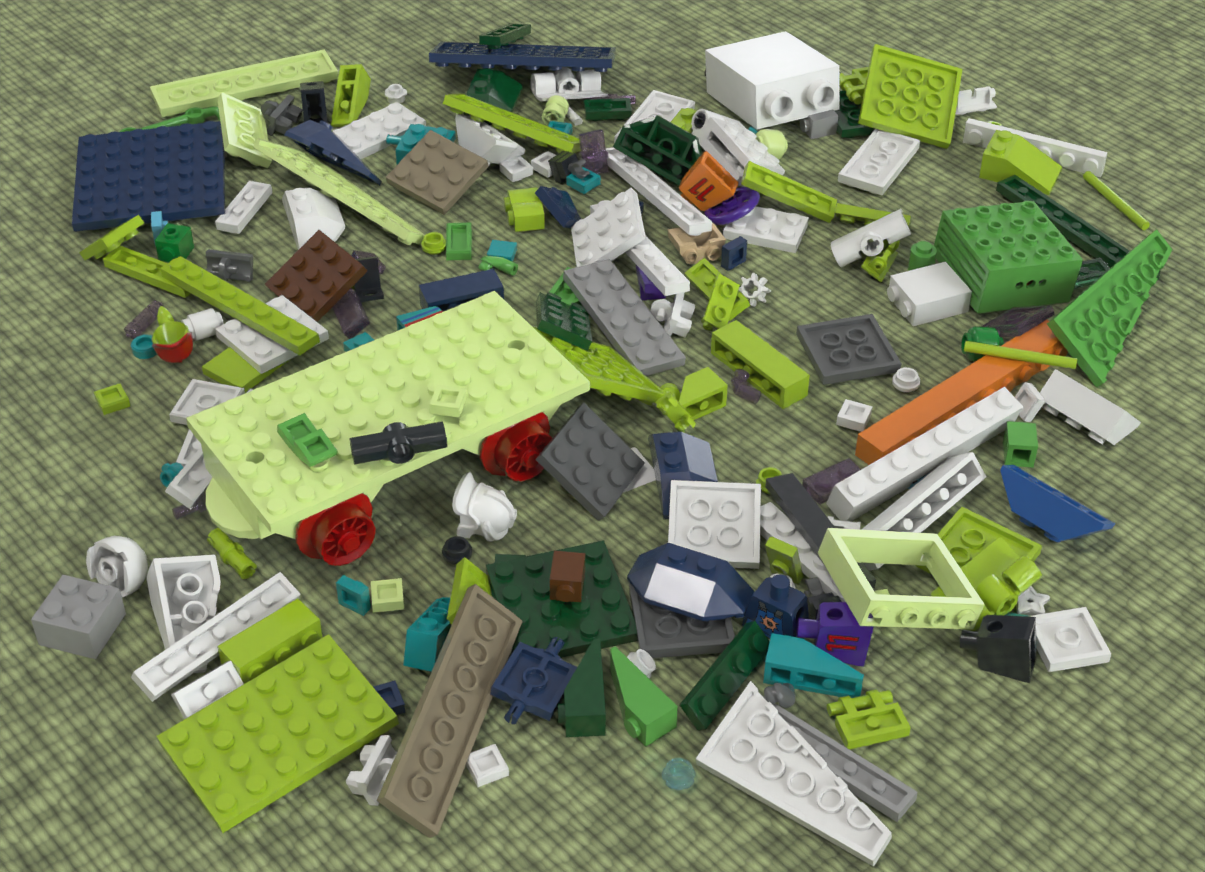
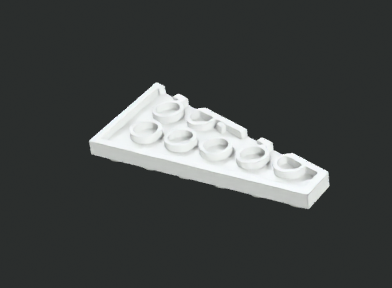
M751 681L696 757L698 766L873 867L892 839L890 830L863 802H860L848 789V785L828 768L824 759L793 726H790L778 714V710L772 703L767 702L758 692V688Z

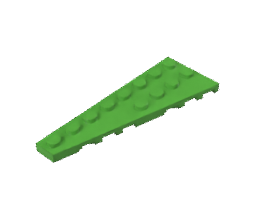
M1157 229L1150 233L1047 323L1053 334L1067 349L1070 356L1077 358V364L1096 388L1107 381L1105 377L1108 371L1114 367V360L1117 354L1122 351L1124 347L1122 344L1126 336L1131 333L1142 311L1141 306L1150 295L1148 292L1151 286L1156 283V277L1160 269L1165 266L1173 250Z

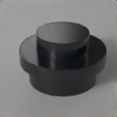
M451 537L446 540L442 548V557L451 564H457L464 557L469 560L472 557V546L464 537Z

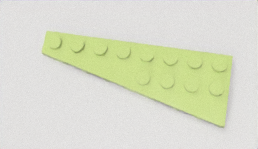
M256 139L253 146L255 149L306 179L307 183L321 189L320 192L324 195L337 198L368 219L376 222L385 231L397 235V239L407 245L412 243L421 245L425 234L311 153L263 139Z

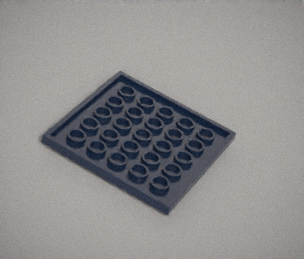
M221 122L187 123L180 126H160L153 129H135L126 132L114 131L108 134H88L79 137L72 214L74 232L118 227L137 215L141 217L144 224L151 223V212L157 211L162 212L163 221L225 214V159Z

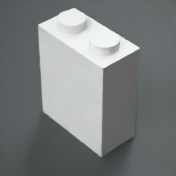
M946 262L891 275L890 284L887 288L889 300L896 305L902 316L906 317L912 326L968 312L972 294L969 287Z

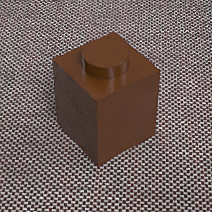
M554 551L550 574V600L581 602L585 577V553Z

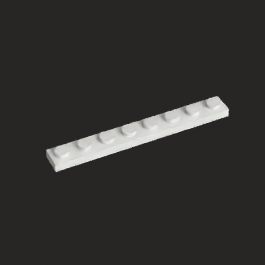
M615 148L600 149L599 158L688 235L698 236L701 233L712 231V221L646 166Z
M604 200L598 204L590 205V214L598 207L604 206L610 201ZM647 236L646 239L625 252L664 296L690 291V281Z

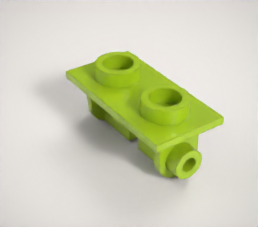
M885 239L881 253L876 256H867L861 267L869 275L882 282L898 255L896 249L900 245L899 240L889 244L887 239Z
M718 273L716 281L712 286L713 290L706 312L701 320L703 323L702 327L709 331L713 327L719 329L728 324L740 286Z

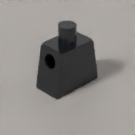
M323 81L300 83L304 122L312 120L317 123L320 121L328 123ZM312 115H320V116H321V117L318 118V119H312V118H310Z
M986 615L983 617L979 632L962 630L960 648L977 651L978 667L981 670L1030 683L1036 663V617Z

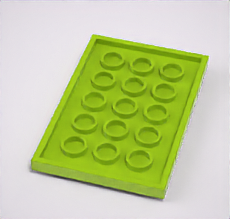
M328 634L156 737L160 746L220 831L225 833L399 724V721L394 711Z

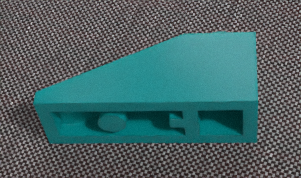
M771 634L765 661L763 683L774 685V683H789L793 685L794 689L836 697L849 695L851 698L861 696L864 674L805 639Z

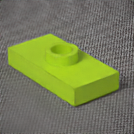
M773 536L769 537L765 548L771 573L788 575L793 583L798 585L803 578V572L797 547Z

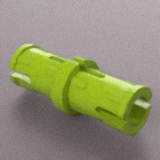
M220 528L212 530L208 534L207 542L220 554L221 561L226 565H230L242 579H248L253 576L257 565L244 553L240 543L232 541Z

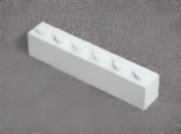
M969 452L947 458L861 530L912 533L924 531L986 478L974 453ZM863 563L869 571L879 569L884 565L880 563Z

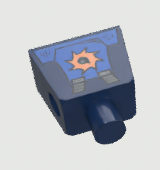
M779 574L772 578L768 577L753 593L742 626L747 622L756 621L769 640L772 633L796 637L798 618L809 619L807 596L803 592L790 587V579L785 575Z

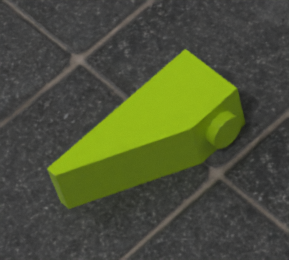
M362 64L340 65L331 120L332 127H344L357 120L368 100L371 78Z

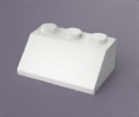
M1056 369L1040 392L1046 400L1042 408L1055 416L1059 412L1067 416L1065 422L1078 430L1082 426L1090 430L1088 436L1102 445L1105 440L1115 445L1141 423L1124 409Z

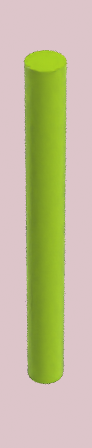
M1086 171L1083 174L1084 180L1140 229L1146 230L1149 228L1150 223L1092 172Z
M966 341L964 352L1075 369L1077 364V358Z

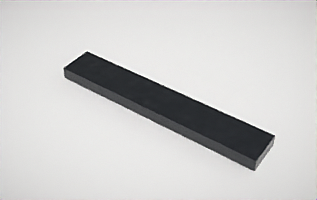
M793 473L766 478V489L821 560L818 551L827 528H835V526ZM857 562L872 589H874L876 579L863 562Z

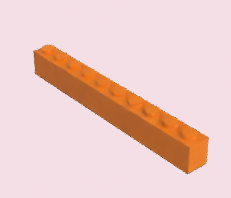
M1046 318L1001 345L1002 347L1066 356L1068 353L1067 349L1047 325L1049 320ZM985 355L860 432L857 437L855 455L870 465L1001 388L1005 387L1011 392L1013 388L1023 382H1027L1038 372L1046 370L1049 365Z

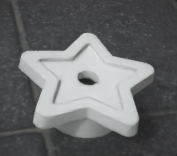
M1032 586L1018 596L1016 604L1017 613L1028 616L1045 614L1043 605L1050 601V596L1037 593Z

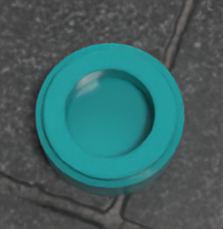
M140 335L133 339L131 349L136 358L149 359L157 355L152 347V335Z

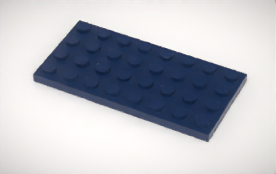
M440 42L429 52V62H435V66L438 67L449 66V63H458V67H471V64H480L481 68H494V65H503L505 69H516L517 65H526V69L537 70L539 66H548V70H562V67H571L572 71H585L587 67L594 68L596 72H607L608 68L613 66L616 47L508 44L507 46H501L500 49H488L487 45H479V43Z

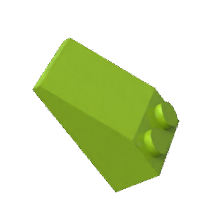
M996 130L983 153L979 178L999 182L1016 175L1042 193L1050 195L1062 170V166L1020 135L1013 134L1007 130Z

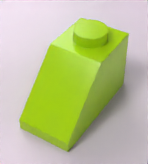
M709 367L685 376L679 402L696 420L726 406L728 385Z

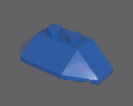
M1003 465L1000 469L1011 511L1020 516L1019 520L1030 527L1038 526L1045 531L1044 535L1055 542H1061L1113 529L1114 522L1030 475L1016 465Z

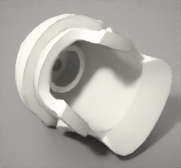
M471 472L463 475L454 493L452 503L453 511L460 515L457 536L470 538L471 535L478 534L484 536L490 542L502 539L508 533V528H512L517 516V509H514L503 490L499 491L482 482L477 483Z

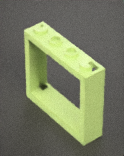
M827 528L818 555L860 626L974 629L985 604L938 534ZM857 562L927 566L946 597L875 594ZM871 613L874 618H868L869 614Z

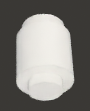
M213 308L187 315L186 319L181 320L182 323L188 326L195 341L216 335L215 328L224 324L220 312H215Z

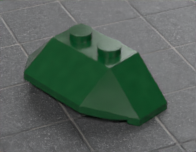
M489 68L477 69L466 95L513 113L522 92V85L501 71ZM484 120L489 126L492 125L491 122Z
M659 115L623 125L613 145V148L679 186L685 174L701 156L698 137Z

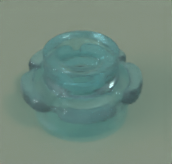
M674 758L667 763L662 771V779L666 781L667 787L673 790L688 789L694 784L693 778L696 776L692 764L686 759Z

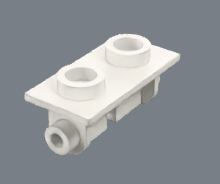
M989 86L974 89L973 96L971 90L959 91L955 115H964L976 111L983 112L997 108L996 104L992 101V97H995L996 94L995 89Z

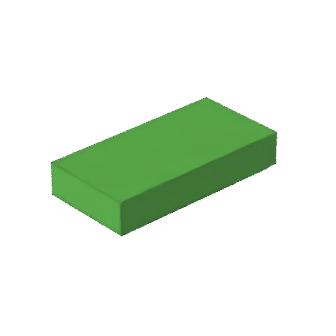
M447 223L446 260H472V223Z

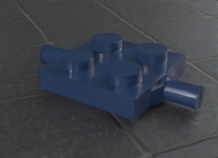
M553 637L545 650L531 647L522 642H519L491 686L490 695L511 704L510 709L504 716L508 723L512 719L511 724H517L523 711L530 712L548 721L553 717L558 704L564 698V689L577 669V666L563 661L558 656V653L564 646L562 639H559L557 642L558 637Z

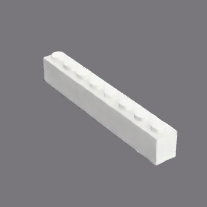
M1005 387L1001 388L837 483L827 500V506L839 520L849 522L855 520L909 488L912 482L932 472L947 458L968 453L1005 431L1007 421L1015 422L1023 406Z

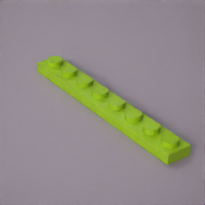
M181 256L160 268L162 277L299 356L320 343L319 333Z

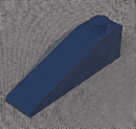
M308 120L286 131L285 136L313 156L379 186L382 183L350 147L332 131L333 127L324 121L317 123Z

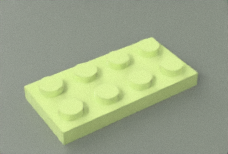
M221 92L217 101L224 150L231 156H239L255 166L268 168L272 163V158L253 147L257 138L269 141L266 122L261 109Z

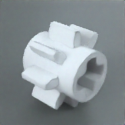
M752 273L749 279L742 277L743 283L739 287V291L748 300L750 299V305L755 307L757 301L766 303L764 297L766 293L771 292L770 289L764 286L768 280L763 277L758 281V276L755 273ZM755 286L758 287V291H754L753 294L749 293L750 289H754Z

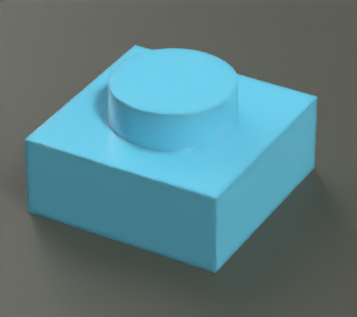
M161 211L151 212L154 242L168 223V220L163 221Z

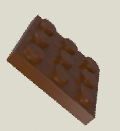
M318 230L265 285L277 297L283 295L318 322L367 270L321 230Z

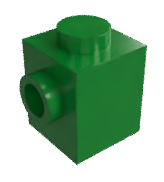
M167 223L155 239L158 260L170 263L171 260L180 256L187 259L194 249L191 227Z

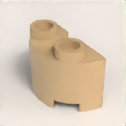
M712 223V231L701 233L698 236L688 235L681 228L668 229V238L687 264H697L703 258L707 261H715L722 254V246L725 244L726 239L714 223Z

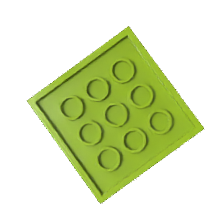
M874 44L858 124L889 133L904 135L924 143L948 149L951 144L963 69Z
M532 326L590 381V388H594L608 396L611 393H615L629 401L632 398H636L650 406L666 394V392L612 347L592 342L589 350L586 351Z

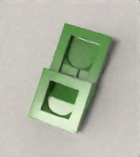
M305 413L277 425V432L283 441L309 467L327 460L338 453L322 428L317 430Z

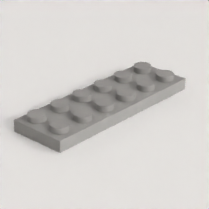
M610 259L564 270V281L616 351L645 376L685 365V355Z

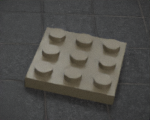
M430 130L386 176L387 184L445 215L489 167L488 160Z

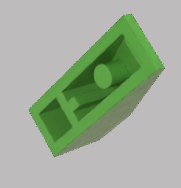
M616 646L611 648L610 672L625 729L631 737L637 738L646 747L677 727L678 706Z

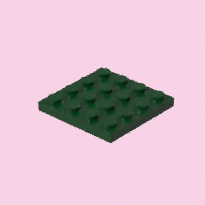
M604 540L486 564V574L488 575L495 600L522 620L521 627L511 649L512 653L519 642L545 650L553 637H558L557 642L559 639H562L564 642V646L558 653L560 658L585 653L593 639H600L601 649L637 641L635 619ZM554 551L585 553V577L581 602L550 600V574Z

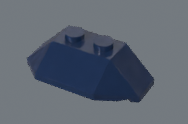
M683 432L657 433L648 436L663 520L669 519L671 480L718 482L709 442Z
M666 543L639 555L627 575L628 582L633 585L635 591L644 602L701 621L720 620L733 616L735 618L744 617L750 599L755 592L728 561L672 543Z

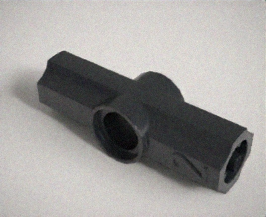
M443 421L408 427L401 422H394L387 425L380 433L349 439L354 465L382 459H389L393 463L403 464L411 460L415 453L448 447Z

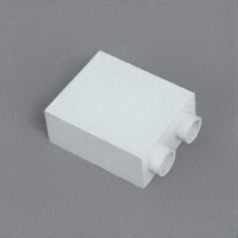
M786 31L705 50L707 93L756 130L807 118L808 115L832 109L834 111L839 110V65Z

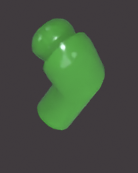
M486 255L480 259L481 263L478 265L481 271L494 267L512 276L518 270V264L497 256Z

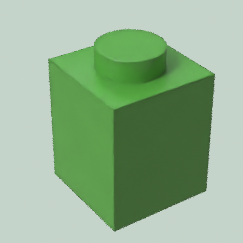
M1007 421L1003 438L1004 465L1034 468L1038 450L1036 423Z

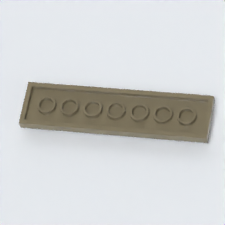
M476 584L469 587L465 593L376 800L429 838L438 835L492 700L493 696L490 695L491 686L505 666L522 624L520 618Z

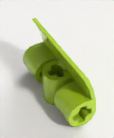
M998 537L961 568L985 604L974 629L965 630H979L983 617L986 615L1008 614L1017 604L1018 596L1042 577V573L1036 564L1025 555L1019 557L1002 537ZM940 586L931 593L933 597H946Z

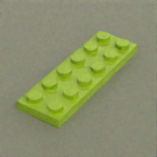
M448 94L444 97L443 104L450 106L449 110L454 113L463 114L465 112L471 114L470 118L475 121H489L492 123V127L503 131L506 128L513 131V135L524 139L527 136L535 139L534 143L544 147H548L549 144L556 147L555 151L559 153L562 151L576 153L586 149L588 142L586 140L465 94Z

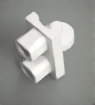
M685 292L675 294L673 303L666 299L656 300L652 303L650 312L658 321H665L663 328L670 337L674 333L685 338L691 328L692 321L690 319L693 315L695 304L683 300Z
M381 735L376 745L364 746L360 753V761L364 766L363 770L351 771L346 779V784L352 794L364 795L369 805H379V802L376 800L397 754L391 745L392 739L389 735Z

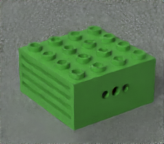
M1034 201L945 210L942 212L934 243L937 249V261L939 263L946 262L972 291L970 304L977 314L1070 302L1083 262L1081 256Z

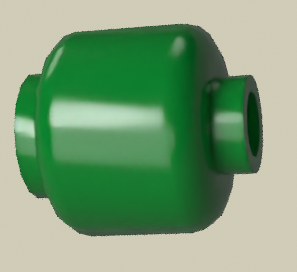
M973 326L968 332L963 334L961 350L970 361H977L985 355L964 352L966 341L1001 346L1004 344V340L1002 337H999L998 331L993 327Z

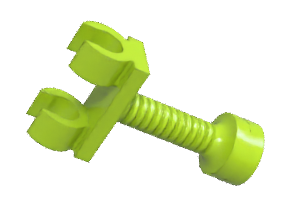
M672 383L663 384L660 388L666 394L656 401V407L674 423V427L678 432L685 433V429L690 425L694 428L696 425L694 418L679 402L681 395L679 388Z

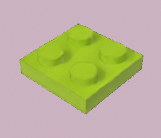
M139 215L133 217L80 251V255L84 261L92 256L96 260L119 247L124 241L137 235L139 232L136 228L144 224V221Z

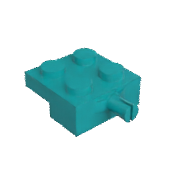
M410 124L404 135L395 136L388 134L386 144L398 145L395 149L396 164L398 165L430 130L452 142L456 139L455 130H448L443 127H428L422 124Z

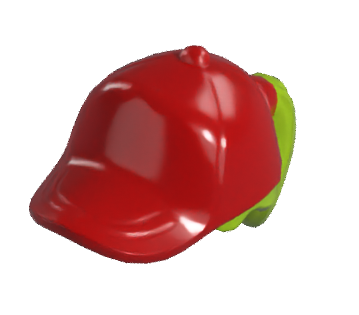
M160 306L157 315L159 327L153 332L152 347L165 362L181 363L189 357L193 350L192 332L189 331L188 326L184 323L174 321L171 313L165 307Z

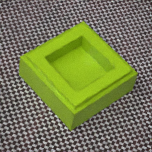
M121 384L94 392L95 400L103 415L131 407L129 398Z

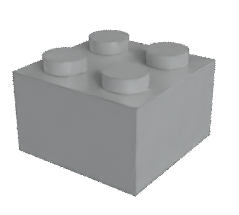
M62 575L32 617L31 622L38 645L96 659L126 615L120 588Z

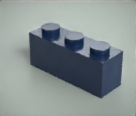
M494 269L420 284V306L422 309L436 306L444 312L493 291L504 299V286Z

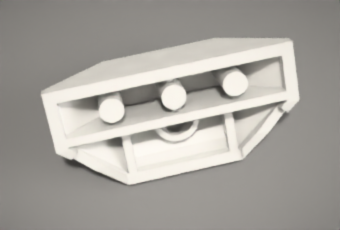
M456 113L455 120L459 145L488 160V166L491 163L500 164V162L524 154L525 149L485 122L475 121L470 118V115Z
M296 188L284 192L282 202L298 250L318 230H321L336 242L344 231L345 224L335 197L326 196L312 188Z

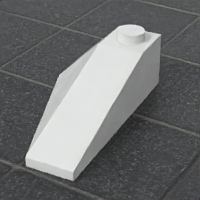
M215 555L153 559L146 578L151 605L166 650L215 616L221 580ZM207 664L194 673L205 672L207 669Z

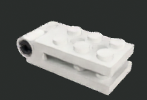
M699 109L695 112L691 122L692 134L698 137L699 144L739 182V186L746 187L741 185L744 168L748 161L783 176L785 170L778 164L779 159L767 152L768 148L756 140L757 136L750 130H747L740 121L705 109Z

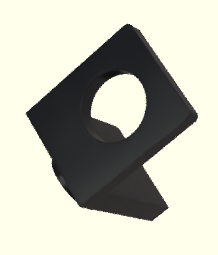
M377 257L356 259L367 270L354 284L358 302L384 299Z

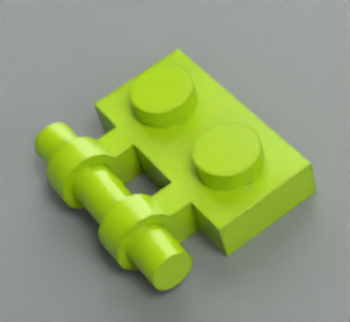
M869 67L852 69V75L839 74L840 88L846 91L848 99L857 105L862 103L863 100L862 97Z
M875 689L867 691L863 696L851 698L848 695L839 697L837 702L827 704L829 716L839 715L836 716L835 726L845 747L849 750L906 737L910 734L911 727L898 702L892 703L893 696L890 690L879 692Z

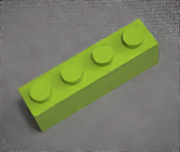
M735 320L712 332L711 354L779 407L785 409L808 396L810 375L739 321Z

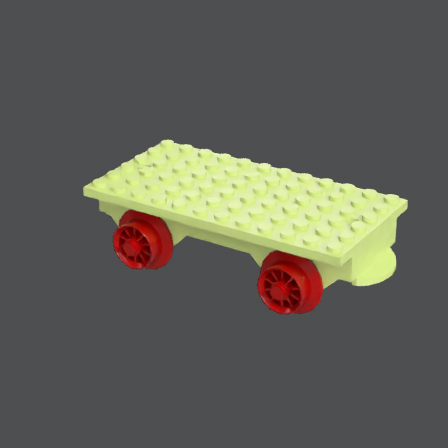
M493 291L187 417L186 421L188 428L201 443L205 467L212 476L206 489L205 505L212 522L223 532L238 538L257 539L260 537V539H263L274 533L296 539L295 541L300 551L312 559H323L330 565L342 566L360 558L370 548L376 531L371 520L373 510L371 502L385 483L461 449L480 455L483 467L492 475H507L514 481H525L541 473L544 467L536 458L552 440V437L549 435V420L561 404L589 391L590 381L502 297ZM437 385L467 389V399L460 417L430 413L429 403ZM303 413L307 415L317 430L322 428L338 451L337 455L311 467L293 453L277 432L278 424ZM443 421L448 447L415 453L411 460L403 464L393 463L389 459L355 465L353 463L349 441L352 437L380 433L387 425L394 422H401L408 427Z

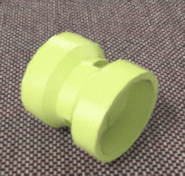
M559 95L551 96L547 100L541 116L544 124L548 126L550 121L564 122L565 115L569 109L568 101Z

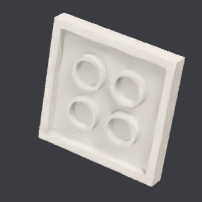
M632 187L625 192L619 193L613 200L604 206L598 207L592 214L577 221L571 227L577 267L607 259L612 261L646 239L638 195Z
M283 295L265 303L319 333L320 343L329 339L328 330ZM237 319L230 320L215 328L217 338L228 347H231L260 374L298 355Z
M671 480L668 543L726 560L733 568L759 569L761 484Z

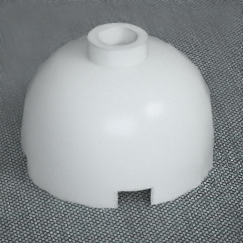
M111 536L95 542V545L88 549L86 564L90 578H97L100 584L120 588L122 597L138 590L146 579L148 571L146 554L132 539Z

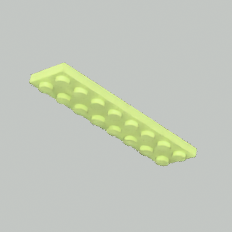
M324 49L150 86V91L161 116L172 117L194 107L201 109L211 106L218 107L217 99L221 92L243 101L248 98L264 97L267 94L286 92L289 89L299 88L300 83L317 81L328 83L331 80L338 79L339 75L337 68Z

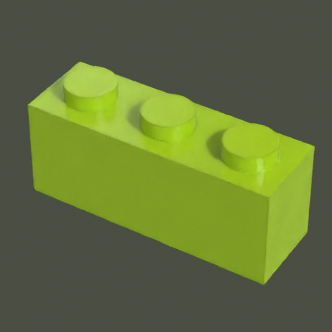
M297 598L218 645L221 665L231 661L242 682L245 684L323 638L320 619Z

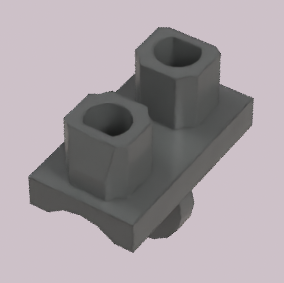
M288 94L280 104L273 101H265L262 104L261 112L263 118L270 120V126L267 129L268 135L272 136L276 131L285 135L286 131L292 128L293 122L296 124L299 122L303 109L293 105L295 97Z
M210 249L206 251V271L222 280L251 281L253 279L252 254Z

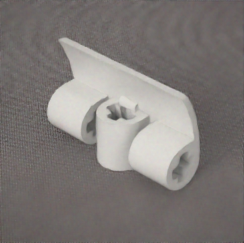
M562 67V70H556L555 73H533L531 75V90L539 101H547L554 95L562 96L565 99L608 96V94L601 91L600 72H596L594 69L577 71L576 76L567 67Z
M899 209L832 241L831 249L838 265L843 267L862 258L861 250L867 256L878 255L883 250L884 239H887L888 243L892 244L911 235L902 214L903 210Z

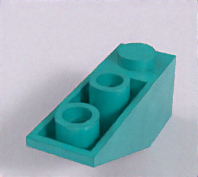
M450 597L436 599L407 629L403 666L432 672L452 626L450 621L447 620Z

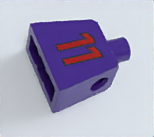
M823 602L819 605L816 620L798 618L796 637L814 639L815 646L843 663L864 667L874 626H860L846 602ZM870 613L868 618H873V615Z

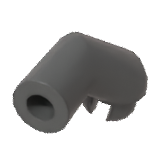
M774 683V686H768L764 689L767 702L772 704L779 702V705L783 708H789L795 703V690L793 685L789 683Z

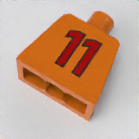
M705 151L685 174L679 190L682 192L681 196L691 205L694 204L700 211H706L731 198L739 182Z

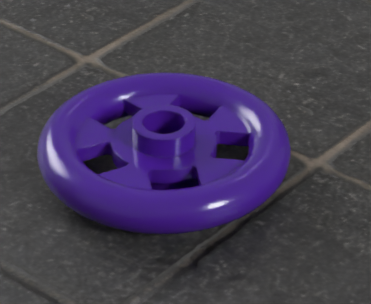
M748 187L737 188L731 198L706 210L704 215L715 225L734 222L750 213L756 207L760 199L759 192Z

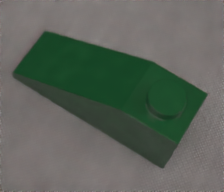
M593 639L564 689V704H558V723L565 724L566 737L606 736V710L600 639Z

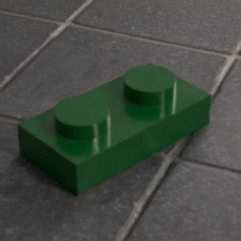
M630 98L584 100L586 120H623L632 116Z

